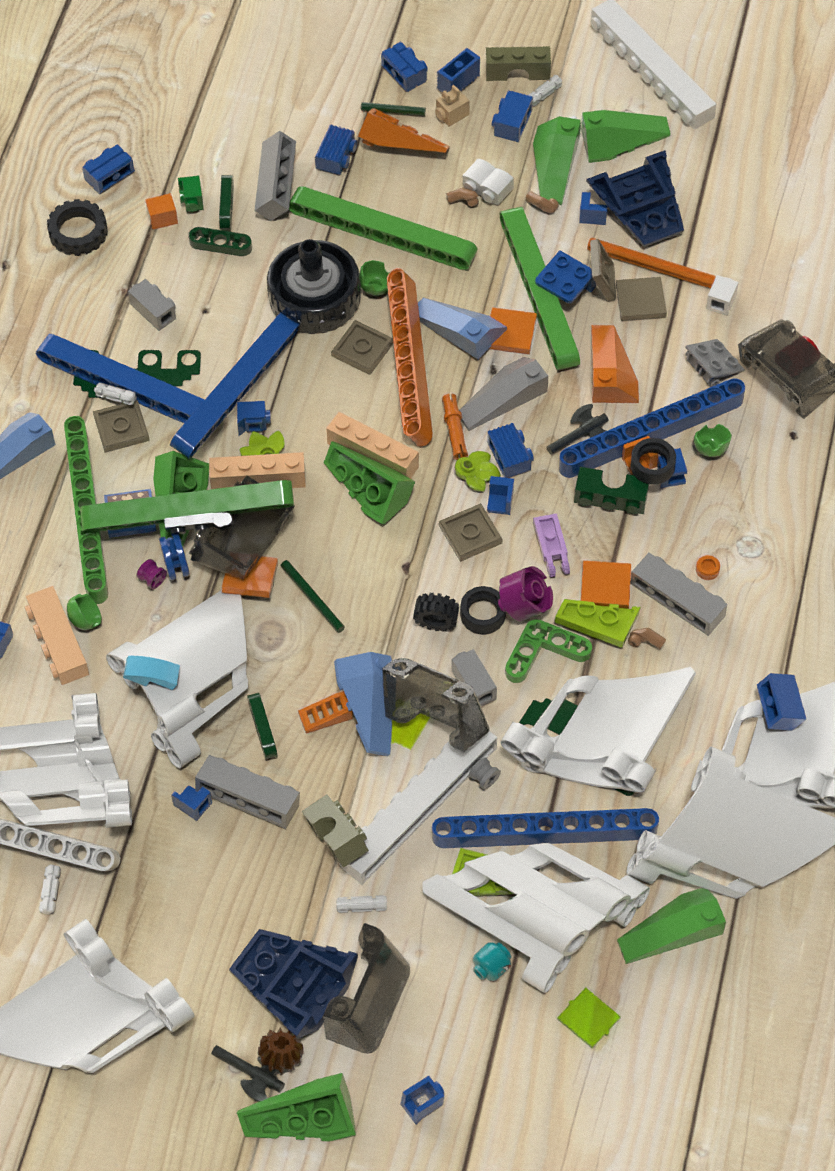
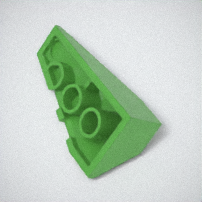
M610 110L582 112L581 131L589 163L615 159L620 153L625 151L630 153L635 151V147L643 144H652L669 137L671 134L668 120L665 116Z
M562 116L539 125L533 142L539 194L548 200L551 198L557 200L559 205L563 204L581 128V120Z
M331 441L324 464L336 479L346 486L349 490L348 494L359 502L362 506L361 510L366 515L381 524L388 522L408 503L415 481L386 465Z
M175 451L155 457L153 476L155 496L207 489L209 463L195 458L189 459ZM165 523L159 524L161 537L165 536L166 539L172 538L171 532H167L165 529ZM185 530V534L179 535L182 546L184 545L190 530Z
M700 888L679 895L618 938L617 943L625 963L628 964L724 934L726 920L715 896L708 889Z
M343 1073L313 1080L237 1110L245 1137L278 1138L279 1136L296 1137L297 1140H305V1137L321 1138V1141H333L356 1135L351 1097Z

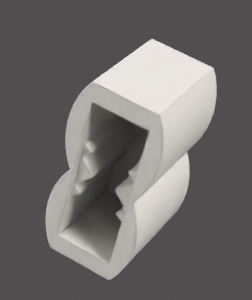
M477 159L462 176L464 188L476 191L478 195L482 196L484 201L499 205L514 188V178L510 174L495 168L482 159Z

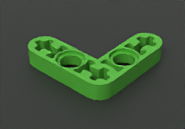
M531 620L525 626L506 663L505 675L512 683L524 681L541 648L577 662H585L591 657L592 643L585 637L542 620ZM540 629V632L536 635L532 634V631ZM549 632L548 640H545V636L547 637V633ZM560 636L565 639V643L555 645L552 639ZM581 646L585 647V650L581 653L577 652V649H580ZM522 647H530L533 653L525 656L519 650ZM518 661H520V671H518L516 674H513L512 670H515L517 668Z

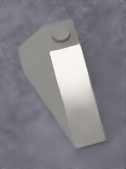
M522 357L504 366L459 410L462 413V423L470 431L548 392L547 373L537 360Z

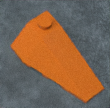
M375 108L367 113L358 137L362 138L361 142L372 147L375 144L378 146L444 153L450 147L427 134L418 135V131L412 126L398 125V119Z
M591 325L592 403H639L638 380L615 326Z

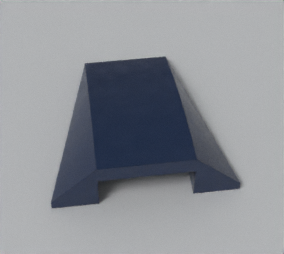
M666 150L647 156L643 166L609 178L607 172L586 179L591 188L643 247L684 232L679 205L675 198V188L671 181V171L667 164Z
M259 929L229 968V971L298 1039L319 1030L346 993L351 982L358 954L348 951V953L338 951L337 948L331 946L313 945L312 942L302 940V942L293 940L290 936Z

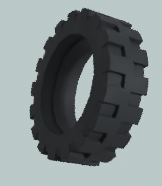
M74 199L72 202L69 200L63 202V205L55 207L54 212L51 211L49 214L50 219H47V229L51 244L56 246L59 252L63 251L66 255L75 254V256H81L83 253L87 255L92 250L100 248V244L105 242V236L108 234L106 217L103 210L99 209L97 204H92L89 200L80 201V199ZM76 217L88 218L96 224L89 234L79 238L67 237L59 231L65 221Z

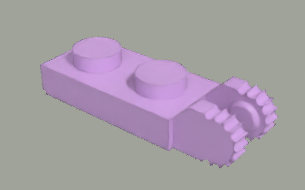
M557 513L534 517L533 523L549 577H555L556 569L553 560L557 559L561 560L563 573L570 574L567 559L568 552Z

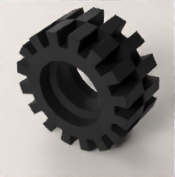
M424 593L416 599L413 620L417 624L420 623L421 627L427 626L428 630H431V628H434L435 631H439V629H442V631L452 630L457 623L459 604L455 603V599H449L450 596L447 595L443 597L440 593L434 595V593H429V595Z

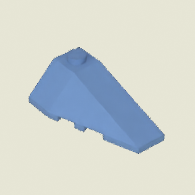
M422 298L418 302L419 318L422 324L476 359H479L507 330L505 325L489 315L427 298Z
M29 412L12 422L1 433L0 479L55 446L52 429L39 414Z
M367 652L336 659L334 665L337 684L340 691L344 690L348 699L346 703L349 711H353L358 722L356 729L366 752L389 756L391 753L394 672L391 656Z

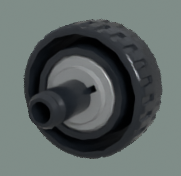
M307 239L287 247L274 258L267 273V292L271 309L276 317L279 313H282L300 326L297 329L300 332L322 333L340 327L354 315L361 300V280L354 258L339 245L323 240Z

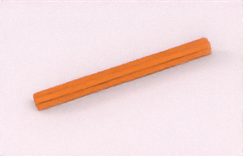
M590 238L587 245V249L589 251H591L590 241L595 240L596 238ZM599 240L612 258L708 288L712 287L716 279L712 274Z

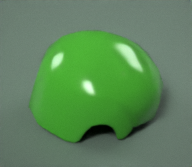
M367 261L360 268L361 288L372 296H380L388 292L387 277L390 272L386 271L383 262Z
M717 424L714 428H708L705 425L700 431L695 433L693 443L700 454L708 457H717L727 451L732 434L729 429L721 424Z
M78 594L69 599L67 615L69 621L76 628L89 630L101 624L102 616L100 610L89 594Z

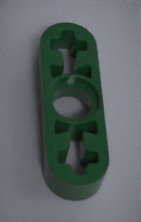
M233 175L221 176L220 230H231Z
M195 227L188 234L190 246L197 250L235 256H247L252 251V240L246 234L204 227ZM220 238L226 240V243L222 245H217L214 242Z
M260 693L247 695L265 760L277 757L276 745Z

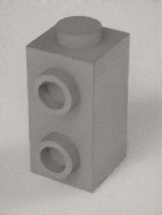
M144 279L128 291L130 305L158 331L176 320L175 303L171 298H166L157 285H152Z
M474 649L458 653L452 659V672L474 709L496 700L497 687Z

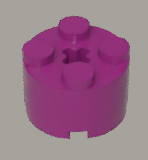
M530 566L502 577L499 581L500 599L498 600V605L500 609L519 622L549 610L553 604V591L551 586L547 587L544 579H547L546 575L539 568Z

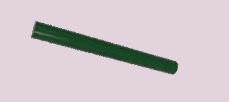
M288 560L281 563L283 570L338 633L342 632L345 628L343 623Z

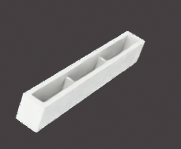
M607 0L592 8L590 22L593 29L600 32L605 41L610 43L617 53L629 62L631 68L636 70L643 80L655 89L658 96L666 100L670 108L675 110L686 124H689L695 130L715 118L716 103L615 0Z
M475 719L469 725H464L460 729L458 737L453 742H447L442 748L441 754L436 759H430L425 765L424 771L419 776L414 775L408 782V787L402 793L397 792L391 799V804L385 810H379L374 816V821L368 827L364 826L361 828L367 837V840L364 842L369 851L344 868L340 863L339 866L363 885L469 777L472 767L480 759L488 758L497 749V736Z

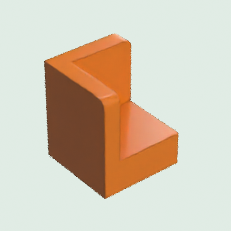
M171 193L145 200L152 229L178 224L176 208Z
M649 436L623 445L622 459L631 475H633L630 468L632 450L637 443L650 438ZM644 454L639 458V462L648 469L657 467L659 454Z

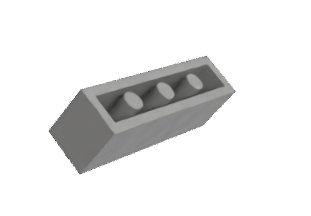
M278 131L262 142L254 211L270 221L288 211L296 141L281 131Z
M648 553L631 572V585L707 636L712 633L726 616L728 604L720 596L711 594L705 590L703 585L693 582L682 571L666 564L661 557H655Z
M209 755L195 777L197 792L203 786L211 792L213 799L285 829L299 807L300 792L296 791L293 787L284 786L274 782L269 777L252 773L247 768L228 763L223 758Z

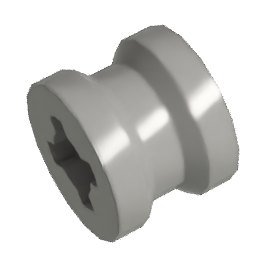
M484 757L472 767L469 776L473 780H478L480 786L485 790L495 783L501 771L497 767H492L490 761Z

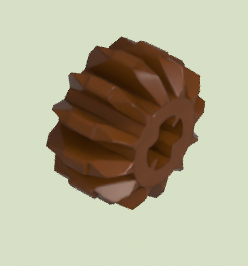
M281 1027L277 1033L269 1030L267 1036H262L260 1047H258V1055L261 1058L262 1066H269L270 1072L274 1069L279 1070L280 1074H282L284 1069L292 1072L294 1066H299L302 1058L301 1055H303L304 1048L303 1044L300 1043V1038L297 1039L295 1036H292L293 1034L290 1031L283 1032Z

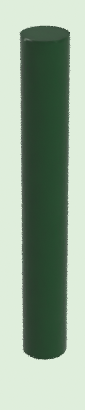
M361 103V111H370L375 108L383 113L426 115V108Z

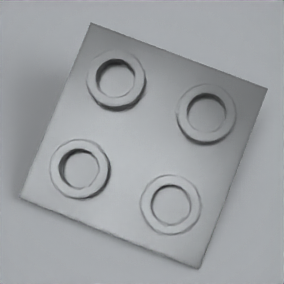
M718 339L685 346L688 350L685 353L687 356L686 360L696 371H699V375L703 376L708 385L715 386L720 383L719 377L745 370Z

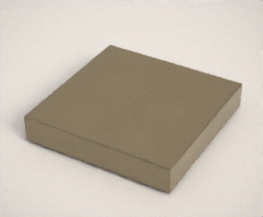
M598 239L591 240L592 278L607 301L616 300L614 263Z
M661 277L616 280L621 321L666 318L667 311Z
M355 320L333 348L331 356L371 375L394 344L393 338Z
M138 400L133 405L123 403L93 411L105 453L150 441Z
M481 503L439 521L441 531L460 562L503 544L502 537Z

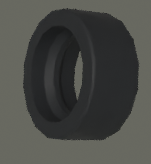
M647 438L635 445L632 450L630 468L633 475L639 481L657 485L666 482L673 475L676 453L667 441L660 438ZM647 453H658L667 459V465L661 469L652 470L642 466L639 458Z
M480 586L467 591L462 597L460 616L462 623L468 630L484 635L500 629L505 622L506 612H503L498 605V600L500 599L499 591L492 587ZM477 601H489L496 605L498 611L496 616L491 619L479 620L469 614V607Z

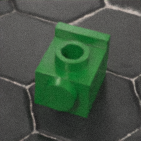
M200 175L178 178L180 202L185 203L186 212L204 210Z

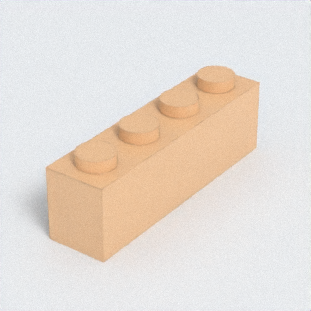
M341 412L337 413L326 428L327 444L329 445L331 441L337 442L404 474L410 479L419 468L418 451Z
M303 452L209 458L211 489L280 480L292 481V488L306 487Z
M51 586L27 595L28 605L24 606L28 619H34L36 623L32 627L37 639L42 638L44 642L41 645V649L45 658L50 657L52 661L49 667L53 677H58L61 685L88 676L87 663L54 587Z

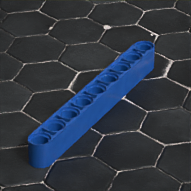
M279 313L177 431L170 442V446L189 459L192 458L233 410L237 402L245 396L291 342L299 330L297 327L300 325Z
M48 334L35 353L42 362L94 385L103 383L107 384V386L111 385L125 389V391L135 392L136 400H138L140 405L182 423H185L205 400L54 334Z
M736 378L729 379L567 447L560 453L559 472L566 478L576 477L580 467L594 469L622 457L623 445L647 436L663 440L732 411L743 404L745 384L742 380Z
M638 808L440 817L432 824V840L437 847L444 849L534 845L542 843L639 840L645 830L657 834L659 815L653 809ZM642 822H650L652 826H644ZM624 823L627 826L622 828L618 827L616 824ZM592 824H599V825H601L602 827H601V828H598V829H595V828L591 827V825H592ZM573 825L576 829L569 830L565 826ZM548 826L551 829L548 831H543L540 829V827ZM516 827H523L525 831L517 832L514 829ZM491 828H497L500 831L498 833H492L489 830ZM467 829H472L475 832L472 834H466L463 831ZM442 830L449 832L447 835L438 834Z

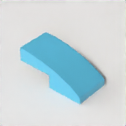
M129 655L126 659L123 678L143 686L153 682L173 690L177 685L180 665L152 657Z

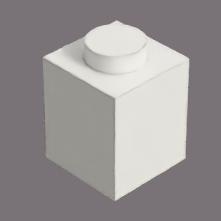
M717 275L708 294L706 309L727 316L737 295L738 282L731 278Z

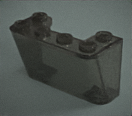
M246 476L242 482L237 481L234 486L257 484L258 482ZM295 505L287 508L233 514L231 517L233 518V525L230 529L221 531L216 527H209L205 531L201 529L193 540L195 543L189 551V554L192 555L190 560L244 580L285 526Z
M407 658L394 659L382 668L385 717L398 723H407L421 713L451 726L456 730L449 735V743L454 748L463 752L489 732V724L476 693L469 684Z

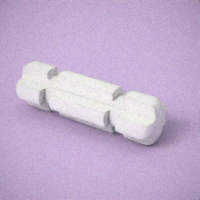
M554 75L549 79L550 81L547 80L535 89V92L533 91L529 94V96H533V106L537 105L540 102L539 100L542 101L553 93L554 89L556 90L562 86V79L558 75Z
M98 383L94 388L97 396L106 397L121 403L124 401V404L133 405L137 399L135 392L125 391V389L111 385L107 386V384Z
M53 864L45 868L44 876L46 879L43 881L41 893L43 901L40 902L39 911L47 915L55 910L56 903L54 900L57 897L59 884L57 877H60L61 871L59 866Z
M377 895L376 898H372V896L351 897V899L338 897L336 901L339 913L348 912V910H352V912L372 911V909H376V911H385L387 909V898L385 895Z

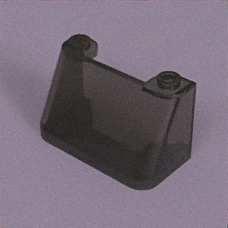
M780 319L744 338L738 344L740 361L747 368L752 365L754 370L757 368L783 390L787 394V400L793 401L798 405L796 412L803 419L835 392V363L833 364L798 333L793 323L789 320Z
M364 923L359 933L358 942L363 950L361 959L366 960L368 963L366 972L354 999L345 996H337L331 999L323 1014L325 1038L327 1040L361 1053L369 1054L376 1051L381 1044L409 979L410 965L379 928Z

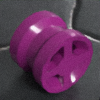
M148 559L139 567L136 576L139 580L146 581L149 588L156 589L165 580L167 571L162 567H157V563L154 560Z

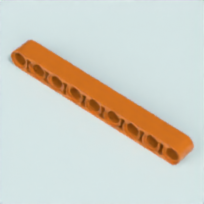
M396 268L388 274L387 287L402 426L404 434L415 444L425 446L431 441L433 431L416 284L401 268Z

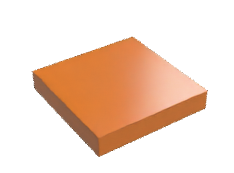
M492 307L490 316L505 325L507 330L489 349L530 354L537 313Z
M230 553L222 583V593L270 598L278 566V558Z
M583 560L581 601L594 602L595 605L608 607L610 604H617L619 608L629 609L631 564Z

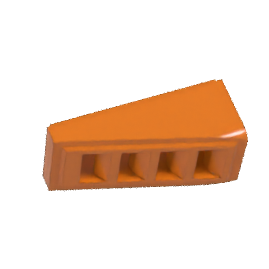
M344 691L298 710L305 733L353 719V713L348 710L346 705L348 699ZM339 705H341L342 708H343V709L340 710V711L338 710V707H337V706H339ZM329 708H332L333 711L331 715H329L327 710ZM322 711L324 718L320 719L318 715V712ZM310 714L314 717L315 722L310 723L308 717Z

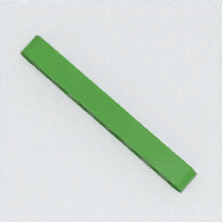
M298 187L289 202V210L297 216L460 270L469 269L478 251L477 246L469 240L307 187Z
M523 207L500 211V222L534 313H537V320L555 368L562 370L580 365L579 352L558 297L537 286L535 283L536 277L546 266Z
M71 416L64 422L83 580L86 594H89L96 604H101L107 600L109 594L100 531L82 532L80 507L97 504L88 435L84 420L79 416Z
M280 480L85 505L80 507L82 532H99L162 524L165 518L218 512H228V514L233 515L294 506L292 481Z

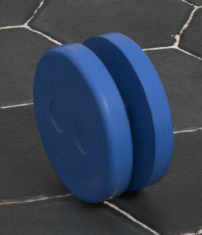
M174 534L172 538L167 539L165 536L160 537L159 543L169 579H176L174 568L177 567L181 568L183 577L189 576V569L179 534Z

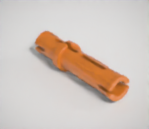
M446 394L442 397L445 410L444 421L448 425L453 458L458 460L459 454L460 458L468 457L461 424L462 413L458 409L456 395L451 394L452 399L450 400V394Z

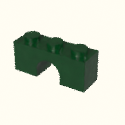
M586 467L579 468L574 503H579L583 506L603 507L606 510L626 511L630 514H644L649 484L639 481L634 475L627 474L625 483L621 487L610 488L602 481L603 470Z

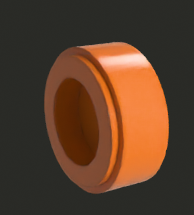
M706 555L698 559L696 573L700 578L713 580L719 575L720 562L717 558Z

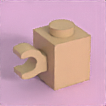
M453 85L451 91L447 93L444 90L442 96L436 99L435 114L440 121H444L450 127L470 115V100Z

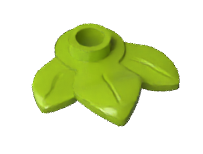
M253 431L249 438V446L242 447L239 450L241 456L279 454L285 446V441L280 431L274 432L269 438Z
M484 451L472 452L468 457H461L455 463L456 475L460 479L466 480L467 485L476 491L484 492L486 488L485 481H490L491 476H501L497 466L489 462L491 455Z

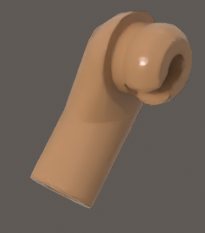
M460 188L446 193L449 203L461 199L467 200L469 206H475L479 203L476 191L467 188Z
M532 191L526 195L527 202L548 214L554 213L559 207L557 200L553 198L548 200Z
M650 628L635 629L628 638L629 644L633 647H638L642 642L648 641L658 649L666 641L664 637Z

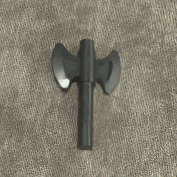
M593 404L580 407L574 412L570 420L571 424H580L579 428L546 447L547 451L553 454L582 436L589 435V438L607 431L601 428L604 423L609 421L607 415L603 413L593 418L591 414Z
M218 1045L212 1050V1055L252 1078L251 1080L242 1079L240 1081L242 1089L252 1099L259 1102L268 1099L265 1093L267 1087L278 1092L282 1091L285 1083L275 1076L280 1073L279 1070L274 1069L270 1072L269 1066H262L259 1056L257 1060L261 1064V1068L255 1067Z

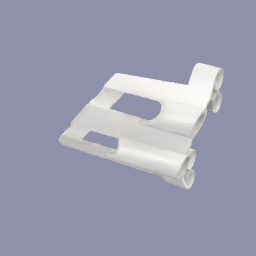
M97 693L71 695L73 719L0 727V750L19 749L32 757L38 765L33 768L0 771V801H3L14 816L24 825L33 826L106 820V828L132 825L128 779L121 780L115 768L100 724ZM65 794L80 801V806L39 810L29 797Z
M550 843L529 845L526 850L515 855H509L504 851L489 854L465 862L464 868L455 874L448 876L437 874L423 881L424 894L531 957L522 979L544 993L551 989L557 974L564 971L571 959V955L585 943L589 932L603 920L608 922L613 920L626 927L632 920L636 908L643 905L650 892V887L629 875L618 880ZM554 862L584 881L557 883L536 871V869ZM492 880L516 894V896L506 902L489 905L467 891L481 887Z

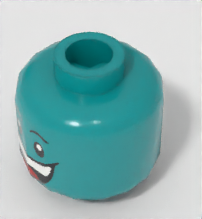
M488 942L473 956V963L475 965L473 971L481 980L486 978L490 981H497L511 967L510 959L512 956L501 943Z

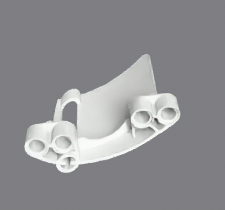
M221 590L139 644L125 642L106 655L109 666L115 672H121L122 676L124 675L126 659L129 655L152 657L180 665L177 685L173 690L153 682L143 686L123 678L130 688L136 689L140 685L143 688L158 716L157 729L151 733V739L160 751H167L169 760L177 768L183 767L201 753L192 733L248 688L246 637L241 595L222 593ZM232 672V689L205 708L200 707L196 701V696Z
M691 667L667 673L627 679L598 680V677L591 675L569 679L534 727L530 729L513 721L500 743L507 752L522 763L521 766L527 771L534 773L543 772L554 777L585 785L623 789L639 793L644 792L656 772V768L654 770L645 761L692 682L696 672ZM572 692H584L585 696L563 732L556 737L549 736L547 728L566 696Z
M835 682L800 694L806 720L793 731L768 729L761 699L739 707L722 748L723 752L732 755L740 725L743 721L753 717H757L758 721L747 758L741 766L734 767L733 776L810 808H835ZM701 759L699 761L696 773L702 769Z
M709 747L703 757L702 769L696 773L692 782L691 790L695 793L662 836L647 830L642 833L637 844V853L631 857L626 874L648 884L654 883L658 876L663 874L737 899L746 895L750 889L756 886L764 887L786 876L835 845V817L733 776L735 756L714 747ZM703 862L740 878L727 886H723L689 871L697 863Z
M84 919L64 933L65 939L76 955L0 1007V1055L63 1070L74 1067L83 1072L93 1073L166 1026L171 1032H174L194 1018L195 1015L167 978L154 987L150 986L113 956L107 944L97 935L90 922ZM125 1028L138 1031L102 1058L90 1054Z

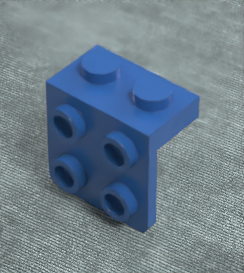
M561 250L557 252L535 279L537 286L567 303H572L583 289L592 292L596 288V282L592 278V268Z

